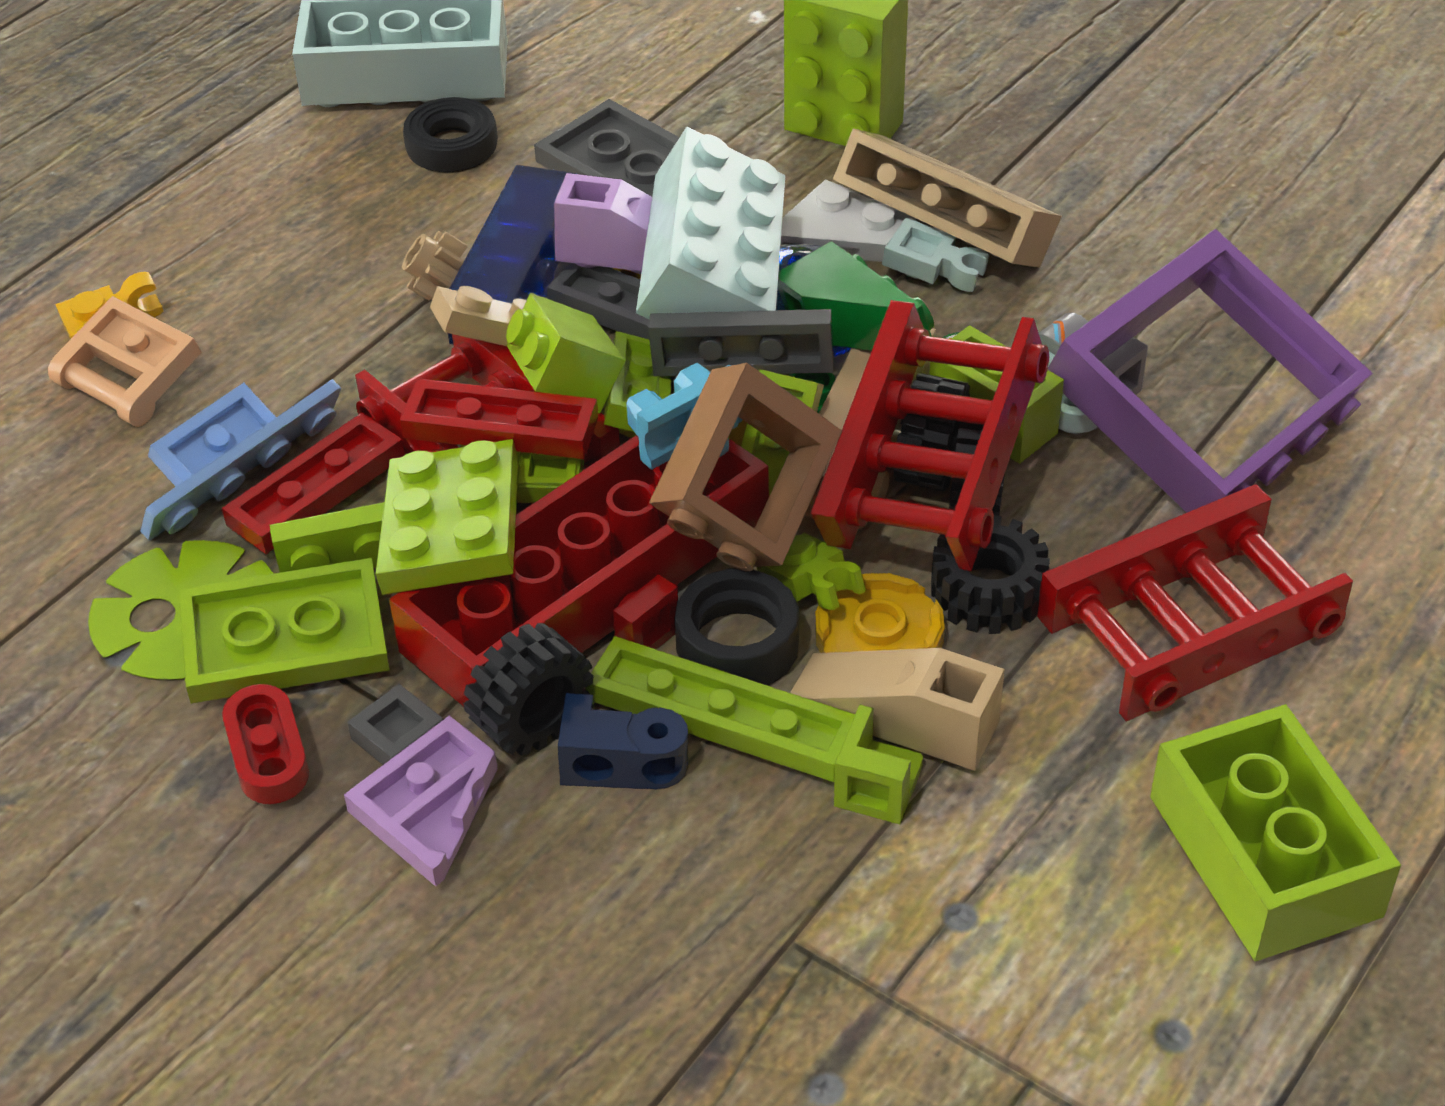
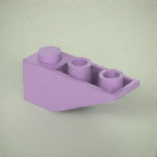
M566 173L554 202L555 261L575 263L585 268L601 266L626 269L641 274L652 197L621 179Z

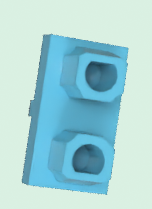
M695 363L679 372L674 380V393L662 399L654 391L645 389L629 397L626 402L628 425L639 438L640 460L651 470L669 461L709 377L710 371L699 363ZM737 418L732 430L738 427V423L742 422L741 418ZM729 438L719 457L729 451Z

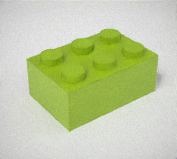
M784 0V130L846 146L853 128L892 138L903 123L908 0Z
M1287 704L1159 745L1150 798L1255 962L1385 917L1401 864Z

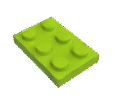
M513 439L497 442L476 441L465 447L436 452L414 451L403 457L390 459L375 573L382 595L513 574L518 456Z
M372 558L178 589L185 683L190 704L228 698L240 689L251 685L267 684L281 689L390 670Z

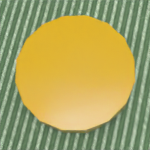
M864 573L862 577L865 592L857 594L852 590H839L836 593L840 607L835 610H828L818 605L815 611L816 646L820 653L942 648L944 644L945 626L943 609L936 598L934 604L932 599L925 595V588L919 583L891 573Z

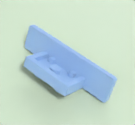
M332 379L281 415L275 417L243 382L151 444L148 457L174 484L175 488L146 508L140 532L150 541L165 530L169 534L180 531L194 519L198 513L197 508L213 496L218 501L230 496L244 482L246 473L259 464L264 468L274 465L289 451L292 445L291 442L306 432L309 436H314L321 432L336 416L334 406L341 387Z

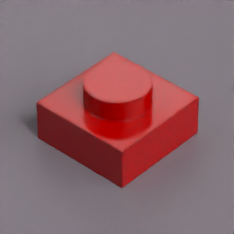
M658 574L638 591H632L621 600L618 607L613 610L615 636L656 650L675 635L678 586Z

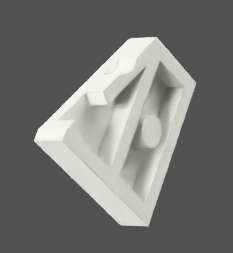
M825 179L782 218L780 245L784 246H780V253L784 252L786 243L816 245V249L832 241L851 255L858 254L866 261L882 262L885 247L904 219L909 218L916 221V218L850 190L843 185Z

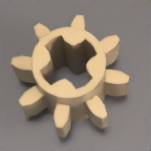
M438 231L433 239L426 234H421L411 245L402 264V270L413 276L407 288L428 301L433 299L437 286L458 291L460 286L465 285L472 270V263L461 257L468 245L446 231L444 233Z

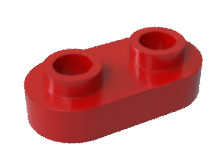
M257 684L240 689L225 703L222 717L242 791L248 798L258 803L277 804L285 802L299 794L309 778L308 764L290 700L284 691L272 685Z

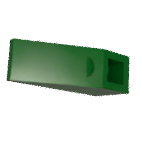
M832 241L778 272V290L785 310L831 309L834 346L872 351L891 300L914 303L924 329L928 330L931 336L930 330L934 328V320L928 307L919 297L911 298L898 289L895 282L888 275L880 276L870 269L858 254L851 255Z

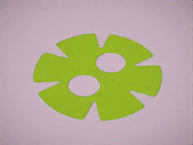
M208 540L183 542L177 568L173 567L161 548H154L128 561L106 580L108 585L132 597L93 599L88 619L90 637L94 646L104 658L141 642L122 665V671L150 679H184L185 671L178 589L273 574V572L263 560H259L227 575L245 550L225 542ZM162 599L174 606V619L168 626L158 631H139L130 623V615L133 609L147 600Z

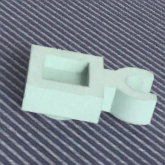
M905 218L885 247L882 265L931 284L940 275L948 278L954 287L963 291L973 292L976 287L978 274L983 276L986 271L989 254L974 247H955V236L915 220Z

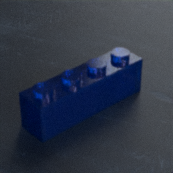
M516 165L449 289L458 291L460 286H470L486 292L494 300L512 304L514 299L527 300L530 293L541 297H548L547 286L554 280V272L560 262L555 261L554 202L566 173H578ZM448 333L449 344H453L452 334Z

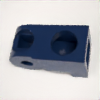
M566 693L558 741L560 785L655 790L669 788L677 784L685 776L688 769L687 723L678 713L661 707L649 708L638 714L625 711L594 710L593 695Z

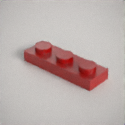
M417 379L401 415L400 426L402 437L405 439L465 446L482 440L497 442L513 439L517 452L585 459L599 416L597 399Z
M361 412L222 507L226 526L264 554H268L274 549L269 525L326 513L387 470L390 459L403 457L405 455L403 441L400 437Z

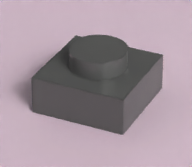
M398 684L347 723L351 739L384 765L444 720V718L402 685Z

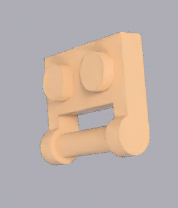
M112 296L53 357L48 367V376L50 380L63 388H77L117 410L120 419L132 426L140 427L146 424L153 416L155 402L202 352L193 337ZM94 357H97L136 378V381L126 389L87 368L86 365Z

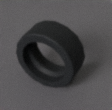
M728 568L704 575L690 584L677 601L675 614L677 654L681 658L767 686L771 685L788 673L798 657L799 606L792 591L776 577L754 569L752 571H742L736 568ZM729 614H750L766 620L776 628L774 633L762 641L745 646L722 645L708 640L699 632L702 626L713 619Z

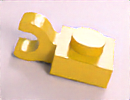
M138 272L129 276L116 294H113L108 285L94 291L79 293L74 298L55 304L70 339L112 296L154 318L164 312L156 294L140 298L143 294L156 290L149 272Z

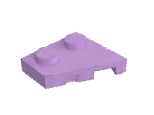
M449 715L346 792L344 798L347 811L434 886H437L444 881L498 769L495 751Z

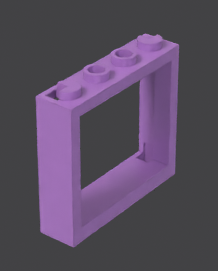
M1216 229L1067 337L1062 342L1048 367L1049 371L1064 379L1063 394L1186 513L1252 486L1258 480L1265 486L1271 484L1292 462V459L1288 456L1296 449L1302 456L1305 455L1326 435L1329 430L1325 426L1327 422L1332 420L1339 426L1359 408L1361 403L1354 397L1373 374ZM1198 288L1207 294L1319 399L1318 402L1224 479L1101 362Z

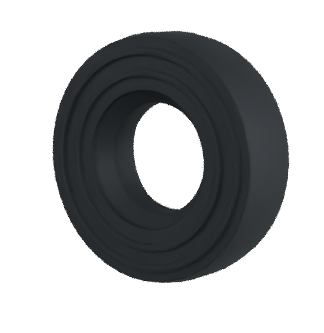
M448 97L426 102L415 108L407 116L403 127L404 143L408 156L418 166L431 171L458 172L476 167L491 157L497 146L498 135L493 113L484 104L468 98ZM447 130L469 132L453 139L432 137Z

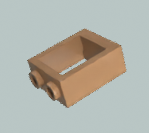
M748 363L712 369L649 504L669 516L667 523L675 531L693 539H704L718 548L717 557L731 567L742 571H752L754 567L781 566L842 430ZM738 417L789 452L755 529L702 494Z

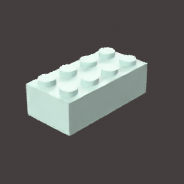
M301 0L292 55L302 106L320 105L323 107H335L340 104L356 103L385 105L390 102L406 101L426 103L448 97L468 98L475 101L505 98L508 40L503 0Z
M686 127L655 175L636 314L649 319L650 314L776 311L785 175L778 172L771 164L764 160H753L729 148L721 139L713 135H703Z

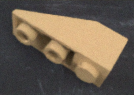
M942 648L813 653L790 693L856 714L860 704L874 708L873 736L975 771L999 724L1005 669Z

